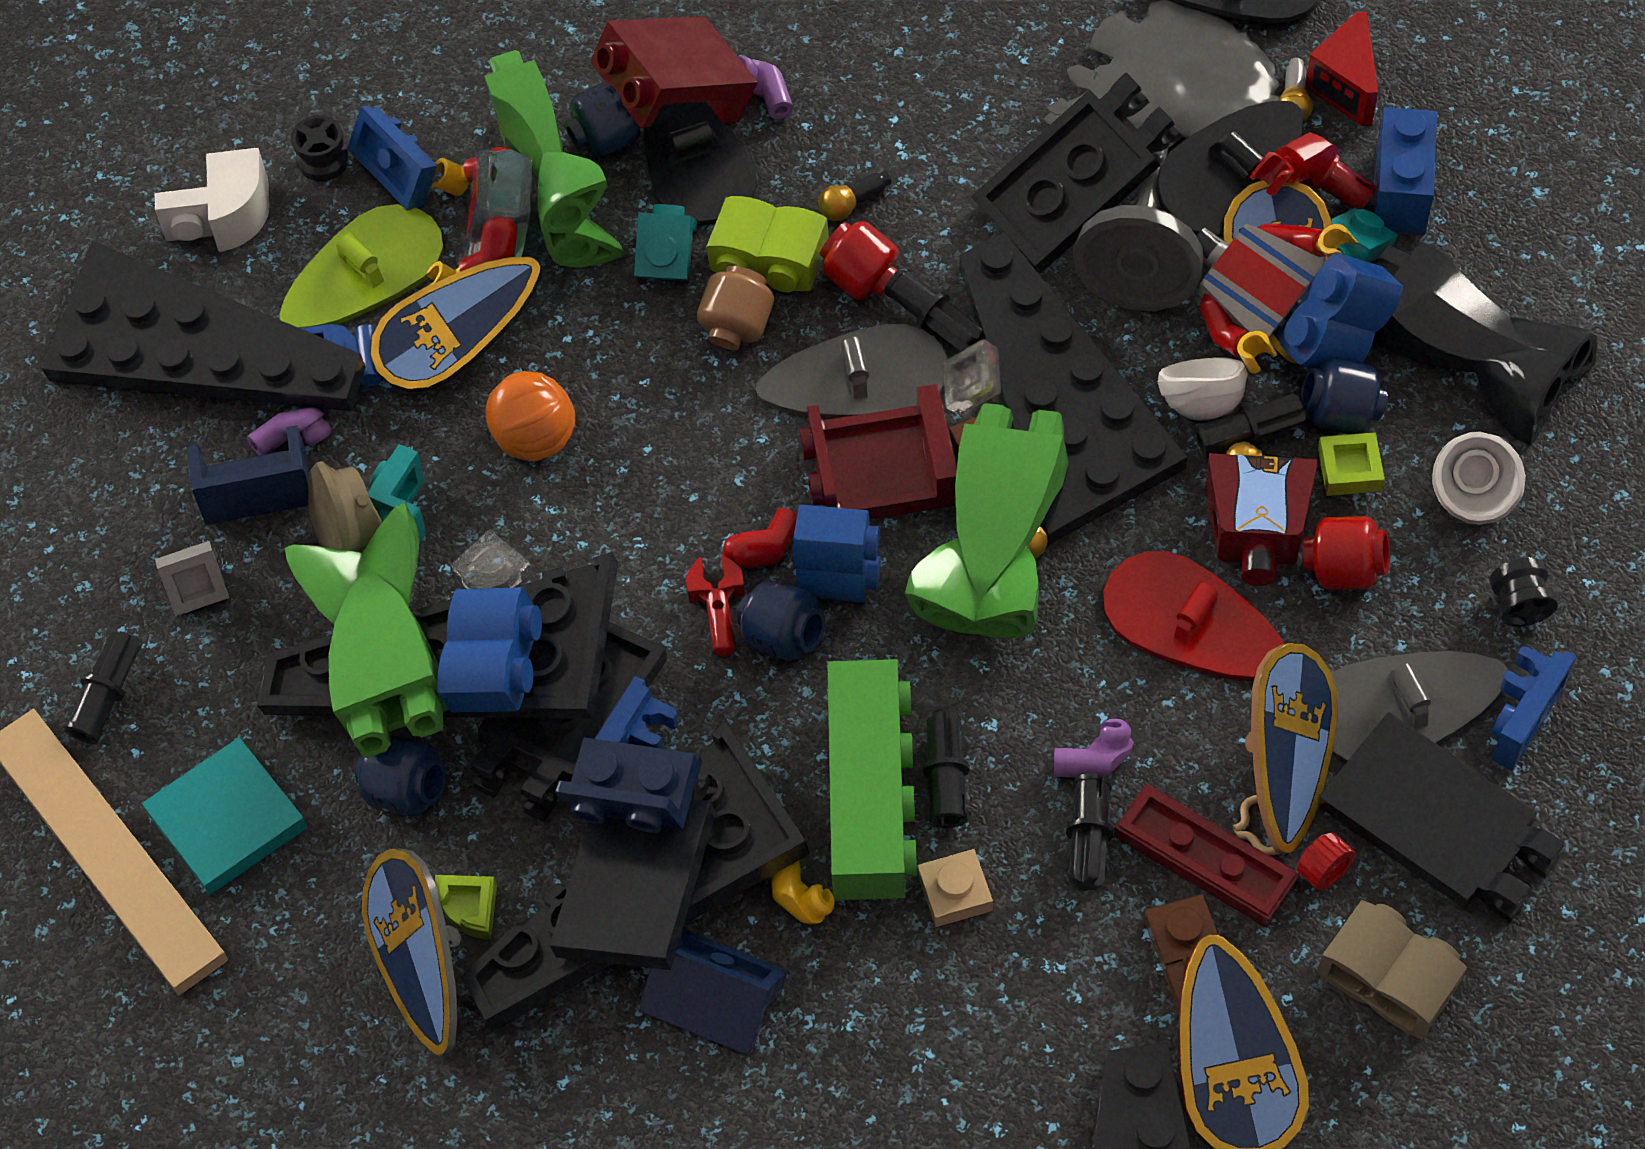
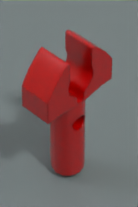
M721 555L724 577L719 581L718 588L714 589L712 584L704 578L702 558L700 557L686 575L689 603L702 602L707 606L713 652L716 656L727 657L735 651L729 602L733 597L745 595L742 569L730 558Z

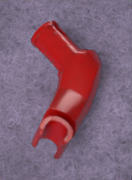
M1311 132L1280 147L1275 153L1268 152L1250 175L1252 180L1259 178L1269 185V188L1266 190V193L1275 196L1285 182L1291 184L1299 182L1315 191L1319 188L1350 209H1363L1376 188L1375 183L1370 182L1339 161L1340 156L1337 154L1339 149L1336 145Z

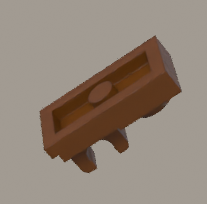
M1203 894L1145 910L1144 922L1178 1012L1180 1010V993L1186 967L1196 944L1201 938L1208 935H1218Z

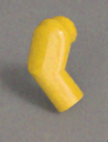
M800 860L771 876V889L774 901L801 923H820L826 915L833 911L835 900L828 888L823 890V886L820 884L812 885L809 888L801 881Z

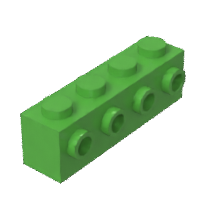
M898 659L827 661L831 872L834 900L905 898V876H917L916 840H904L903 822H915L914 786H902L901 769L913 768L912 733H900V716H911L910 681H898Z

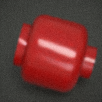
M858 221L853 225L847 222L842 223L829 237L819 253L824 258L822 266L823 275L854 300H864L873 292L880 298L883 297L886 284L893 274L898 271L894 266L898 261L899 248L866 221Z
M1368 516L1323 518L1318 522L1314 537H1305L1303 561L1305 570L1315 571L1320 586L1326 590L1373 588L1377 584L1379 576L1387 575L1389 571L1390 546L1387 530H1379L1374 519Z

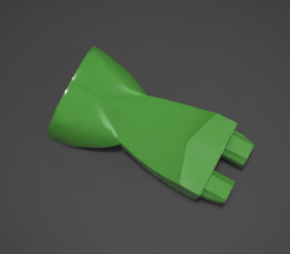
M517 50L492 57L489 60L492 74L485 75L484 77L505 147L517 152L520 160L529 165L538 180L539 220L545 245L551 258L560 266L583 268L625 257L620 243L606 230L587 217L608 187L607 181L598 164L590 159L565 153L554 109L535 60L523 63L521 55Z
M984 403L974 424H964L959 446L955 483L956 523L959 538L936 548L917 563L911 572L905 595L910 607L917 616L934 626L946 630L994 638H1023L1034 632L1038 617L1039 582L1036 561L1028 546L1056 495L1063 486L1069 463L1064 442V424L1062 415L1059 412L1046 410L1033 412L1029 431L1011 429L1013 422L1011 409L1006 408L1004 405Z
M405 502L393 508L372 536L363 553L297 544L285 548L286 559L295 579L317 609L334 624L329 650V690L334 714L350 735L353 743L362 756L366 758L386 752L391 745L389 732L407 726L413 736L426 737L442 731L443 712L449 710L437 693L439 664L424 632L409 609L418 566L420 538L415 519Z

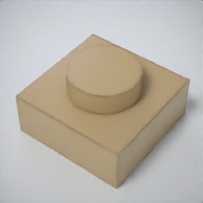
M975 849L917 865L918 878L935 927L993 911V900Z

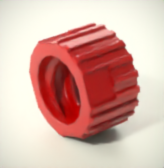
M1334 832L1323 834L1305 850L1298 861L1297 871L1314 888L1323 892L1345 875L1354 862L1356 853Z

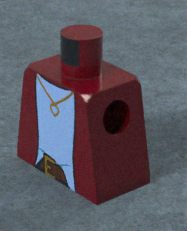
M1209 453L1205 493L1216 556L1222 561L1242 562L1241 578L1245 583L1253 586L1269 585L1276 579V564L1291 565L1297 562L1312 496L1317 459Z

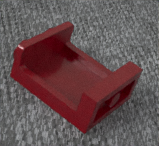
M705 16L607 21L591 57L592 66L606 84L611 85L617 90L623 106L640 127H651L659 109L665 104L704 101L708 103L723 123L739 122L758 84L756 78Z
M938 384L916 387V406L829 420H821L818 405L807 407L808 427L799 428V436L804 461L814 459L817 473L808 474L813 506L823 505V507L868 510L870 520L956 506L955 483L957 466Z

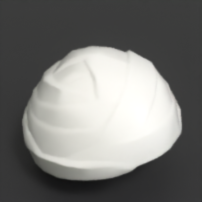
M1202 358L1179 362L1161 369L1157 382L1161 395L1165 397L1170 408L1175 409L1181 416L1196 421H1212L1230 415L1236 406L1241 403L1248 372L1244 363L1236 359Z
M1469 432L1452 439L1442 448L1434 463L1432 484L1438 501L1452 516L1466 523L1481 525L1496 522L1509 515L1523 496L1526 475L1518 453L1509 443L1496 435L1484 432Z

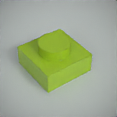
M1376 433L1320 437L1318 453L1326 496L1382 492L1385 478Z

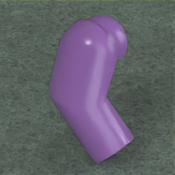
M740 56L739 59L758 81L753 95L764 99L770 117L782 119L790 115L793 111V104L779 69L772 64Z
M314 407L278 413L246 438L255 453L261 456L270 454L288 441L286 427L298 425L305 443L309 446H314L331 434V426L322 418L324 415L322 411Z
M1109 719L1101 724L1100 736L1087 749L1055 748L1054 777L1075 778L1084 773H1097L1098 778H1101L1103 775L1109 776L1131 754L1134 742L1130 738L1131 728L1129 724L1121 719Z

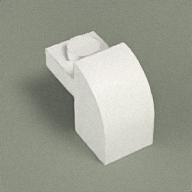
M259 148L206 154L207 187L155 193V212L166 242L176 240L191 241L201 237L214 236L218 251L222 252L241 246L261 230L269 213V184Z

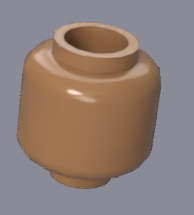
M728 266L725 272H718L710 276L697 311V321L704 330L709 332L708 340L711 343L724 349L738 350L740 343L752 344L762 338L774 302V295L766 286L767 280L764 276L740 266Z

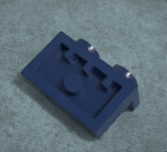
M584 737L571 782L558 781L555 794L570 809L571 816L584 822L603 824L607 817L626 820V824L630 827L650 833L660 832L662 826L683 829L701 761L694 753Z

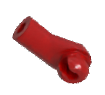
M778 508L766 530L747 531L728 537L723 546L724 555L741 568L765 567L779 563L794 538L797 513L787 508Z

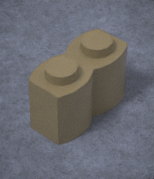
M1361 900L1323 953L1317 972L1341 992L1361 1003L1369 1005L1388 1022L1407 1034L1422 1040L1460 985L1467 967L1460 961L1458 952L1450 944L1439 938L1430 937L1427 939L1414 934L1407 927L1404 917L1392 907L1385 904L1373 905Z

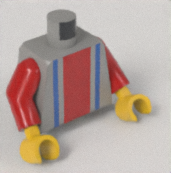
M1264 223L1259 227L1245 224L1232 242L1227 244L1206 228L1202 229L1196 237L1203 248L1204 267L1209 272L1200 283L1199 296L1201 302L1199 309L1212 341L1235 357L1241 358L1250 373H1258L1261 369L1254 357L1256 355L1261 357L1263 353H1269L1272 357L1277 356V352L1269 338L1279 325L1281 327L1286 322L1284 318L1295 304L1299 305L1302 301L1299 298H1301L1314 280L1319 269L1325 263L1319 257L1326 255L1327 258H1330L1336 252L1343 254L1337 248L1344 243L1356 245L1357 240L1341 224L1330 225L1324 230L1297 225Z

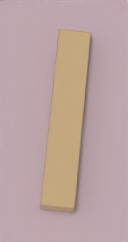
M33 708L0 731L1 766L176 994L180 996L226 963L228 958L219 944L36 710Z

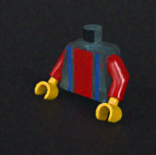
M507 147L479 151L478 156L467 159L464 162V166L445 158H439L435 162L438 165L436 171L443 173V176L438 182L432 183V187L454 196H461L470 183L466 258L459 261V268L456 270L441 261H437L428 269L427 277L434 280L433 283H436L485 262L510 257H522L531 210L532 158L528 155L519 154Z

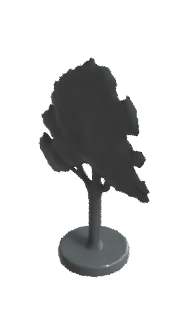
M1160 0L1152 3L1148 7V16L1139 24L1128 19L1125 11L1122 10L1102 19L1100 26L1095 30L1090 41L1091 49L1112 58L1110 64L1100 65L1094 70L1079 64L1067 69L1069 78L1075 87L1090 89L1099 99L1127 72L1141 87V92L1150 103L1135 115L1126 118L1138 129L1145 119L1160 106L1174 121V126L1180 131L1183 136L1181 138L1187 139L1197 131L1240 109L1264 102L1278 101L1279 98L1273 95V92L1279 87V81L1274 76L1275 65L1267 60L1266 54L1260 50L1256 43L1250 41L1246 32H1238L1230 22L1219 15L1181 6L1169 0ZM1083 95L1068 102L1060 97L1057 102L1047 106L1050 113L1044 117L1045 122L1051 125ZM1168 149L1153 153V156L1160 165L1166 159ZM1159 168L1140 184L1135 205H1120L1102 210L1085 222L1073 250L1075 272L1085 287L1103 301L1127 310L1155 312L1177 306L1194 294L1202 278L1204 259L1201 243L1189 226L1174 215L1161 211V204L1156 189Z

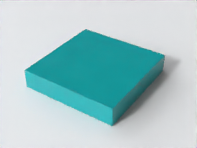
M240 737L141 803L146 814L209 896L308 828L304 817Z

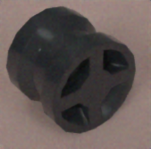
M315 115L305 118L295 125L291 132V143L297 155V163L301 173L308 179L317 182L329 181L340 176L349 164V154L344 144V135L339 123L331 117Z
M1537 558L1516 559L1496 568L1490 575L1491 588L1494 594L1500 596L1502 600L1498 610L1504 624L1514 627L1532 625L1547 619L1557 610L1558 602L1553 590L1548 589L1545 584L1549 574L1542 560Z

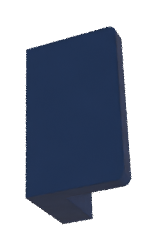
M682 929L671 970L650 968L640 1003V1010L655 1018L747 1054L755 1046L765 1008L782 992L788 970Z

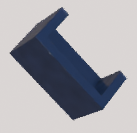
M298 425L286 427L289 450L219 464L206 466L199 445L187 446L191 488L205 525L308 506V473L310 472V465Z

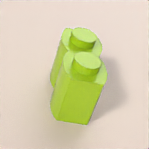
M726 197L706 246L710 270L718 273L725 272L728 266H740L761 274L767 280V284L778 291H809L812 289L823 259L819 253L829 239L827 217L799 207H774L769 203L750 197Z

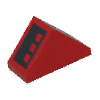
M1356 12L1310 54L1306 76V89L1361 126H1372L1378 97L1367 12Z

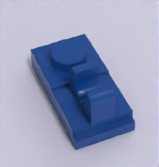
M369 105L361 106L347 149L406 210H411L415 207L422 208L438 165L416 144L418 139L415 135H405L400 130L402 122L399 119L388 118L379 108H371Z
M1524 646L1520 648L1514 664L1527 670L1530 676L1520 677L1509 670L1503 676L1500 686L1501 690L1520 702L1517 707L1507 703L1491 730V735L1499 738L1492 757L1493 761L1511 771L1514 770L1566 686L1576 655L1565 651L1564 654L1555 651L1552 657L1549 658L1529 647Z
M634 676L595 739L663 749L662 737L651 733L647 727L648 725L663 724L675 730L678 726L676 709L651 697L650 688L646 687L645 680Z

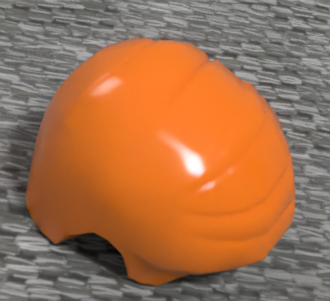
M520 371L505 377L489 394L485 406V418L492 437L502 451L517 459L538 461L555 455L564 448L575 426V409L568 394L554 379L539 372Z

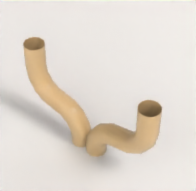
M1257 795L1246 798L1240 807L1241 820L1233 825L1236 836L1242 840H1248L1252 846L1269 856L1281 854L1276 852L1273 847L1263 846L1253 833L1243 831L1250 821L1249 808L1254 804H1258Z

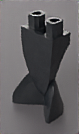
M1423 242L1419 244L1412 254L1389 245L1378 258L1376 265L1383 266L1403 285V292L1391 318L1381 329L1375 332L1373 343L1393 353L1427 365L1475 372L1481 389L1500 423L1513 437L1531 446L1536 440L1566 377L1582 374L1591 370L1594 366L1597 353V336L1591 331L1577 326L1509 317L1477 289L1455 267L1445 253Z

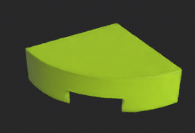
M435 875V885L440 904L448 920L460 931L470 936L491 940L497 891L495 877Z

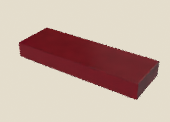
M1147 783L1114 829V837L1265 928H1268L1299 881L1300 874Z

